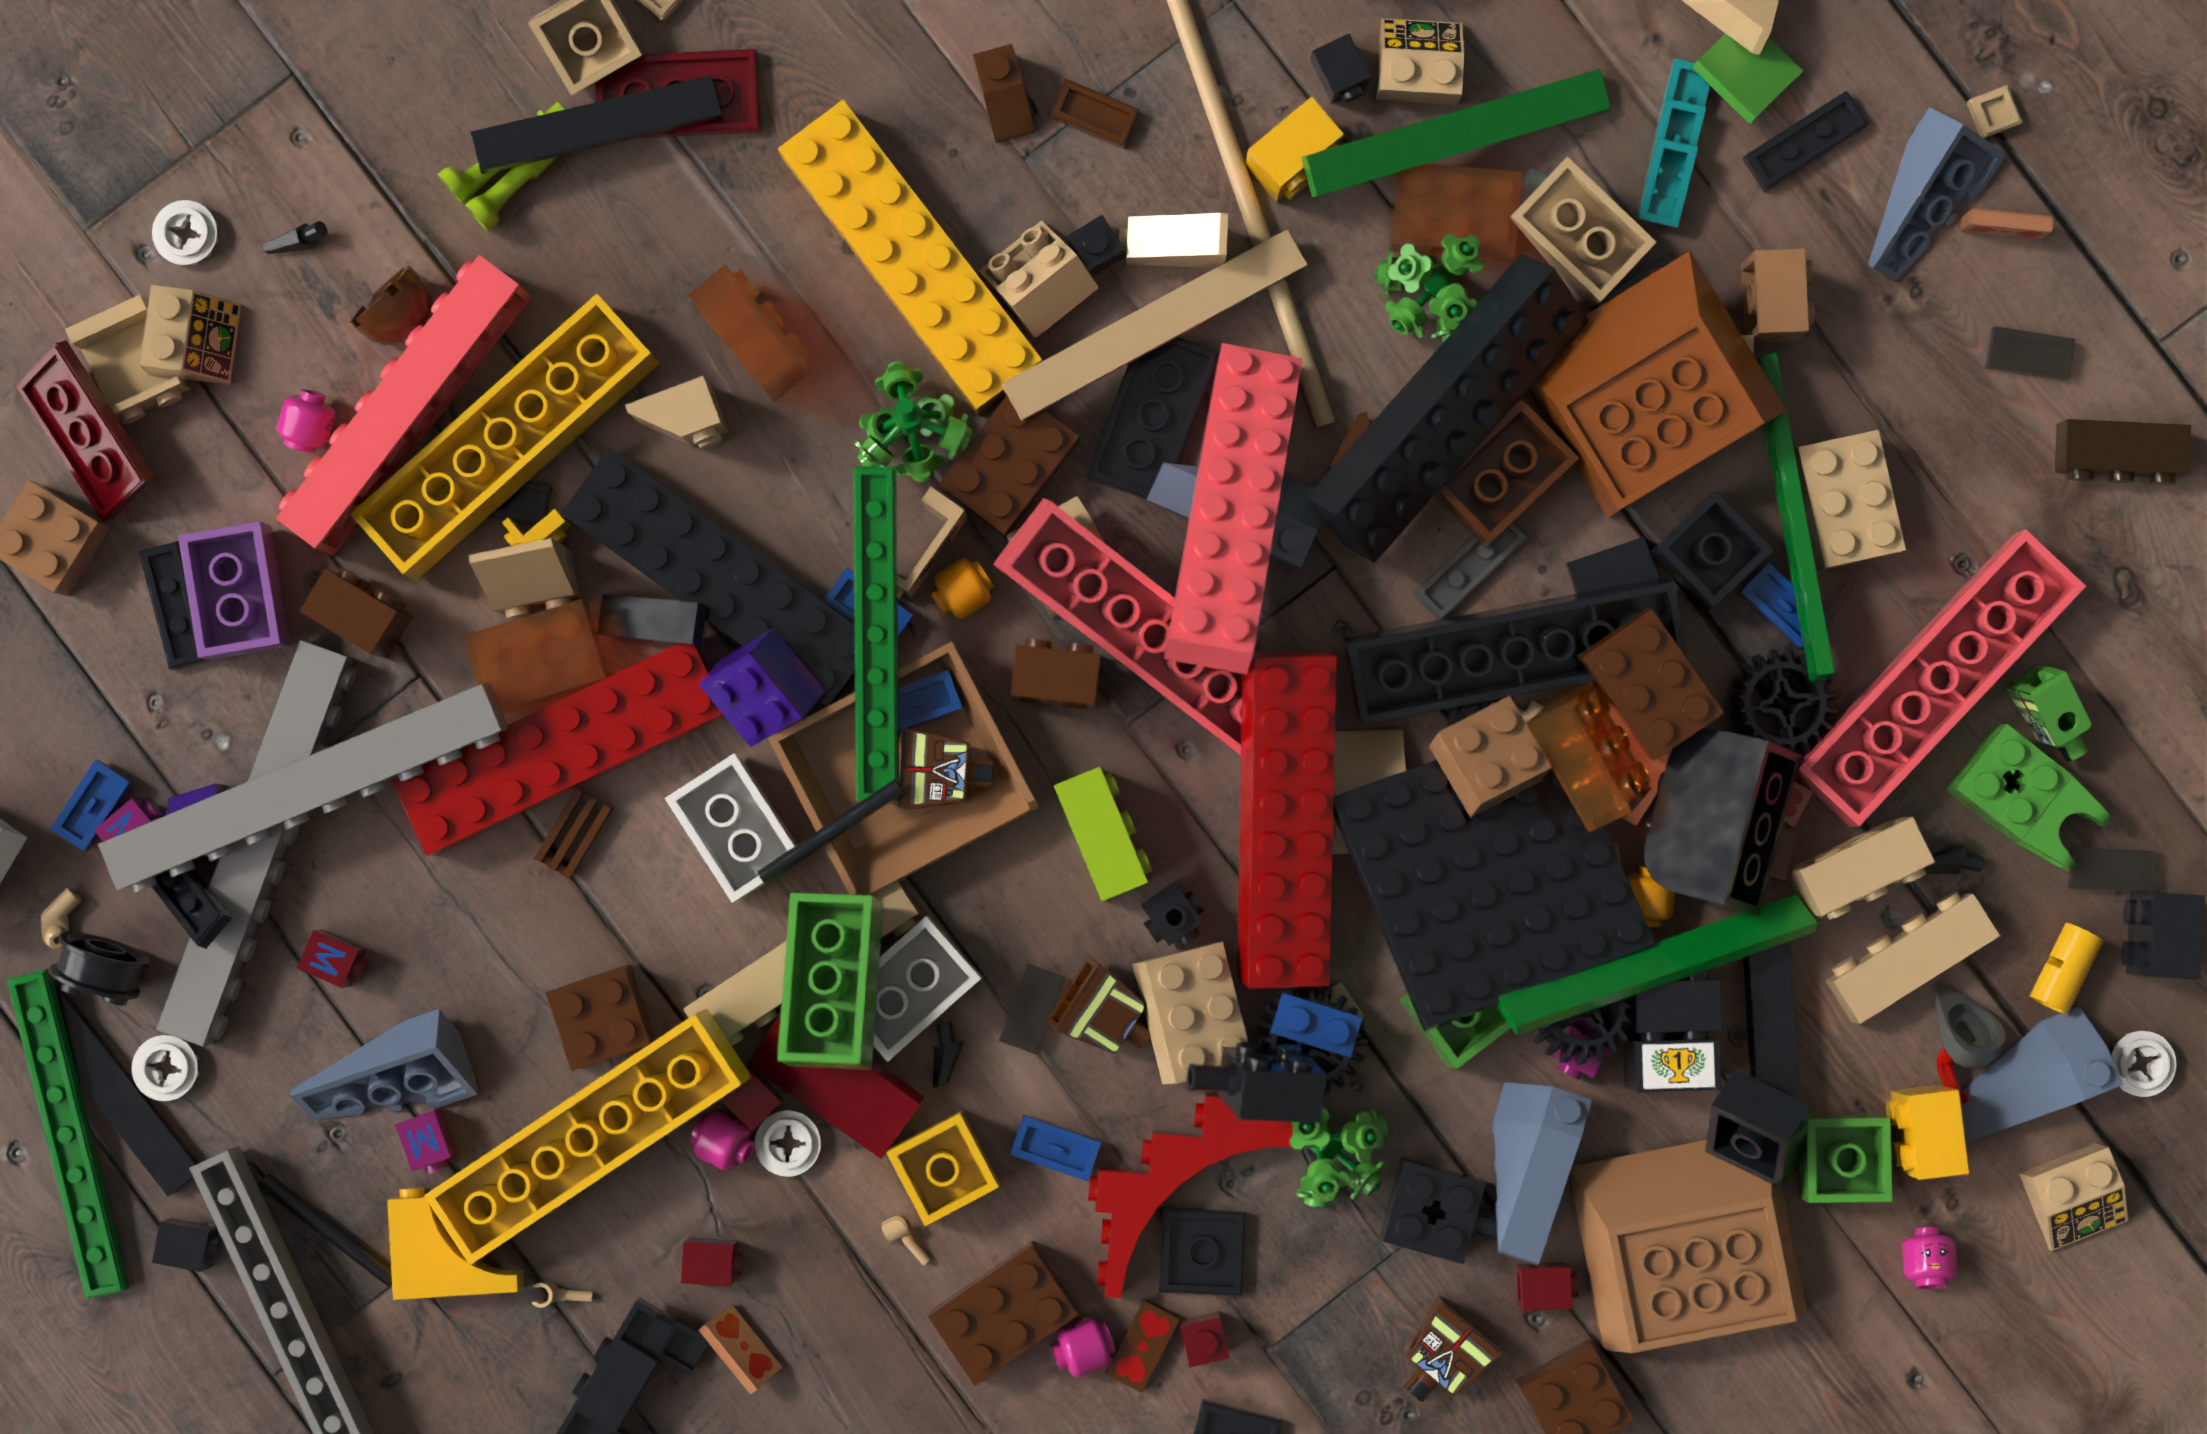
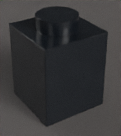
M1350 33L1312 51L1310 61L1331 103L1342 99L1345 104L1365 94L1364 88L1368 86L1371 76Z
M1103 215L1067 235L1068 246L1077 254L1092 277L1124 258V249Z
M175 1218L161 1221L159 1223L152 1263L197 1272L211 1268L212 1263L218 1261L222 1248V1239L217 1238V1226Z

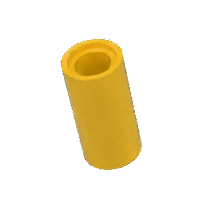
M2065 923L2029 997L2052 1010L2068 1015L2104 940L2078 926Z

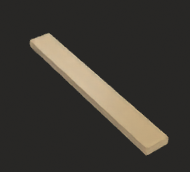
M1288 229L1003 382L1001 386L1021 421H1024L1304 269L1307 263Z

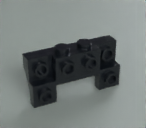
M639 1297L613 1340L606 1336L593 1357L599 1363L592 1375L584 1372L572 1392L578 1398L556 1434H630L620 1427L660 1360L690 1375L709 1343L699 1332L698 1328L678 1316L676 1318L670 1316Z

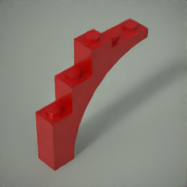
M1204 1094V1103L1196 1102L1194 1127L1201 1128V1134L1152 1130L1151 1140L1143 1139L1141 1164L1149 1165L1148 1171L1099 1167L1098 1177L1090 1176L1088 1201L1096 1202L1095 1212L1111 1213V1220L1103 1219L1101 1244H1108L1109 1246L1107 1261L1099 1260L1097 1285L1105 1286L1104 1297L1121 1298L1127 1265L1139 1235L1156 1209L1180 1184L1205 1167L1238 1153L1266 1147H1292L1290 1138L1293 1135V1125L1290 1122L1239 1120L1218 1095Z

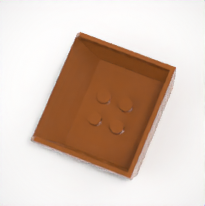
M1690 251L1588 313L1586 316L1589 321L1529 388L1556 434L1579 457L1575 465L1607 518L1787 411V408L1698 261Z

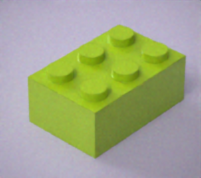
M1099 766L1054 785L1101 901L1148 883L1145 874L1152 872L1143 848L1135 851L1129 836L1136 834V830L1128 811L1125 810L1119 813L1113 798L1120 796V792L1112 772L1103 774Z

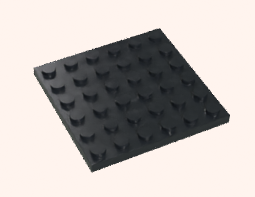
M1557 717L1529 727L1552 766L1543 780L1471 818L1437 760L1333 796L1334 817L1424 1032L1498 1005L1500 1002L1498 996L1554 982L1656 944Z

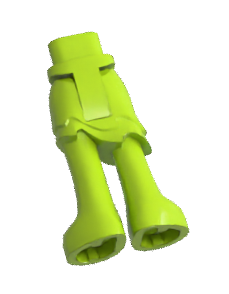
M556 102L545 113L539 110L536 114L540 116L565 109ZM556 157L512 167L494 186L485 193L475 197L474 195L498 171L481 174L477 162L465 171L448 166L437 175L463 206L465 205L470 214L484 229L490 232L498 224L499 211L508 199L529 179H537L540 173H543Z

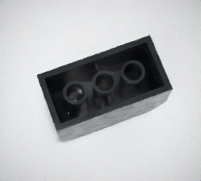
M1712 728L1700 729L1674 747L1669 755L1665 771L1662 772L1658 780L1657 789L1659 794L1655 809L1647 820L1648 834L1644 847V859L1646 868L1653 880L1667 890L1706 903L1759 916L1802 755L1766 740Z

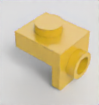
M556 509L551 511L527 533H524L517 523L509 517L502 522L508 530L503 536L511 546L549 538L562 543L568 536L565 531L571 526L561 512Z

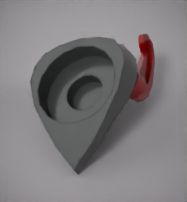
M1936 982L1934 984V999L1939 1034L1944 1045L1936 1058L1937 1071L1943 1086L1959 1090L1960 1104L1963 1105L1968 1103L1970 1098L1967 1092H1961L1952 1066L1953 1061L1964 1068H1977L1989 1064L2002 1050L2003 1043L2006 1041L2005 1030L1988 1010L1959 992Z

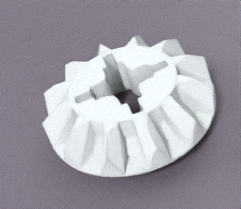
M190 200L175 201L165 206L156 216L152 227L153 243L160 255L166 260L179 266L197 265L199 261L211 256L212 249L219 242L217 237L218 223L211 212L203 205ZM191 222V229L197 232L200 238H189L186 244L182 245V238L172 232L171 229H185L187 223Z
M2142 1030L2126 1033L2120 1041L2113 1044L2114 1049L2111 1057L2123 1083L2120 1086L2122 1091L2134 1096L2149 1097L2162 1092L2172 1082L2176 1072V1056L2171 1045L2162 1036L2154 1032ZM2135 1050L2143 1057L2156 1056L2146 1065L2147 1076L2140 1070H2128L2137 1061Z
M160 1035L150 1038L138 1048L132 1061L134 1082L143 1094L154 1100L171 1101L178 1099L192 1089L199 1075L198 1056L190 1047L189 1042L183 1041L178 1037ZM167 1055L171 1057V1064L177 1066V1069L182 1070L181 1072L168 1074L167 1079L164 1080L162 1078L163 1072L154 1066H150V1063L163 1062L166 1060Z
M792 1110L779 1111L770 1115L762 1122L755 1137V1150L761 1164L770 1172L785 1177L796 1176L807 1171L816 1162L822 1144L818 1127L806 1114ZM789 1125L793 1139L806 1142V1145L793 1148L789 1161H786L787 1154H785L784 1147L771 1144V1141L784 1138Z

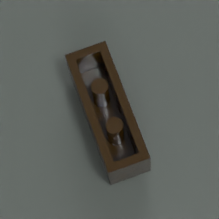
M2078 419L2064 420L2056 424L2055 473H2068V480L2092 481L2093 475H2109V482L2132 483L2134 482V477H2150V484L2173 485L2176 478L2190 474L2191 425Z

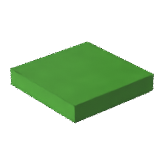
M1726 33L1692 66L1749 124L1803 72L1770 37H1768L1760 55H1756L1748 51Z

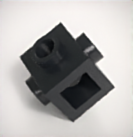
M1175 881L1141 904V907L1150 918L1143 924L1156 943L1164 939L1168 946L1176 942L1181 948L1200 935L1196 927L1203 922L1198 915L1205 910L1191 890L1184 895ZM1172 909H1177L1181 913V920L1175 925L1169 924L1166 920L1167 913Z

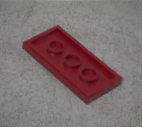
M757 49L642 54L640 57L595 82L596 102L712 75L722 118L639 138L761 133Z
M68 341L55 343L16 384V388L93 508L104 522L113 519L155 476Z
M780 1013L747 1064L882 1159L925 1097L873 1060L871 1070L793 1067L777 1061Z

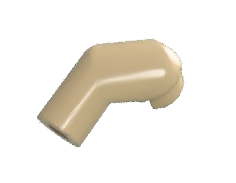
M66 887L41 914L42 938L45 944L52 949L63 948V945L59 942V937L64 932H70L68 915L83 901L80 895L70 887Z

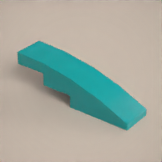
M1676 58L1672 61L1637 219L1678 228L1698 150L1697 143L1707 108L1705 104L1710 85L1692 68L1693 62Z

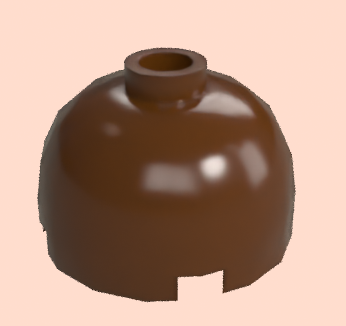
M407 265L405 269L399 270L372 295L373 298L368 303V309L362 305L357 310L350 323L372 342L381 345H397L407 339L417 326L422 325L424 327L426 324L425 320L432 308V296L429 287L421 276L410 265Z

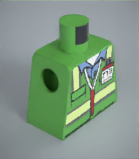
M2037 664L2003 684L2038 742L2058 747L2066 762L2076 760L2087 753L2088 749L2080 734L2091 728V722L2066 671Z

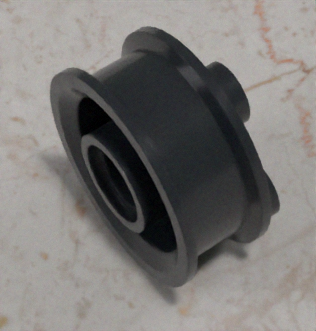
M64 932L60 934L59 942L63 945V949L58 963L50 965L49 974L62 982L61 990L76 996H85L86 993L103 996L102 999L104 1001L119 1006H126L128 1000L139 997L140 989L136 986L141 968L148 967L151 961L145 953L127 944L102 936L80 932Z

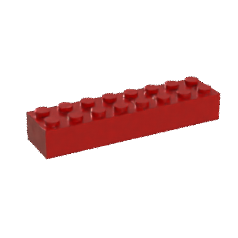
M678 643L509 724V729L498 733L501 741L480 750H477L475 743L460 749L463 757L441 766H439L437 760L423 765L424 773L403 782L400 781L399 777L392 780L391 782L426 856H437L724 718L725 716L698 684L711 671L698 645Z
M1325 650L1254 651L1247 674H1242L1237 978L1248 989L1329 986L1337 656Z

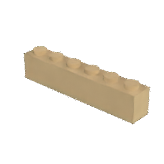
M900 881L872 895L883 903L881 939L891 932L898 938L917 925L913 917L920 914V911ZM787 941L683 1008L688 1018L707 1008L730 1045L734 1046L744 1039L740 1031L752 1023H755L759 1029L778 1017L779 1015L775 1008L782 1004Z

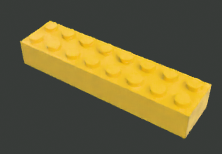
M843 99L777 148L784 162L977 415H980L1006 395L1001 386L1003 382L1042 362L1035 349Z
M596 294L363 501L350 515L399 571L416 582L660 363L604 300Z
M705 1008L425 1194L424 1197L468 1264L471 1265L745 1083L752 1076L707 1008Z

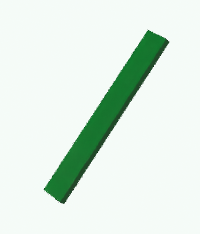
M1597 69L1309 154L1301 158L1312 197H1317L1610 109V104L1601 69Z
M1777 353L1762 354L1758 362L1786 407ZM1786 411L1764 424L1809 680L1814 683L1829 679L1834 674V667L1788 413Z
M853 466L856 801H863L894 779L899 782L897 466Z
M1797 894L1761 906L1759 916L1743 912L1655 942L1654 946L1557 981L1498 996L1500 1000L1498 1007L1517 1036L1815 933L1817 922Z
M49 969L8 978L6 981L85 1298L87 1300L125 1291L130 1286L53 977L49 974Z

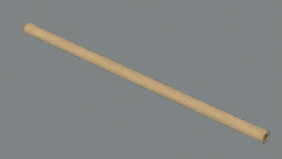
M1167 0L1252 246L1255 247L1270 239L1271 235L1189 1ZM1285 278L1267 289L1291 356L1303 358L1299 380L1317 429L1332 425L1336 421Z

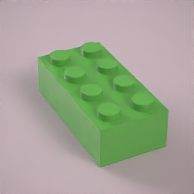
M790 893L777 1061L793 1067L872 1069L883 903L874 896Z

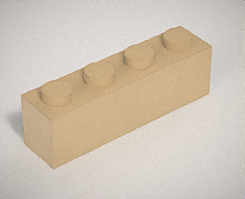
M1958 891L1948 894L1936 903L1939 908L1938 910L1926 917L1923 913L1913 916L1901 925L1904 930L1892 939L1888 935L1878 938L1866 947L1869 953L1857 961L1853 957H1849L1832 968L1834 975L1825 981L1851 1022L1863 1023L2000 936L1974 894L1963 893L1960 895Z

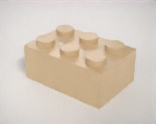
M1879 430L1800 446L1794 449L1816 572L1896 555L1906 551Z
M1899 817L1886 821L1790 867L1787 878L1794 893L1797 894L1812 916H1819L1820 919L1827 917L1828 920H1831L1851 910L1849 903L1855 900L1858 902L1865 899L1868 902L1889 892L1886 885L1892 882L1894 884L1899 882L1906 884L1926 875L1924 867L1935 861L1914 818Z
M1223 942L1210 943L1132 964L1141 1001L1145 1004L1144 1013L1162 1084H1177L1187 1081V1071L1191 1063L1195 1065L1221 1066L1223 1047H1236L1238 1042H1248Z

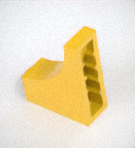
M424 1187L399 1189L400 1196L387 1200L393 1300L518 1292L525 1287L524 1270L500 1269L479 1260L469 1265L424 1197Z

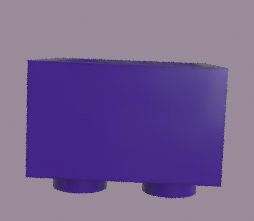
M774 627L723 657L698 683L750 747L802 719L826 692Z

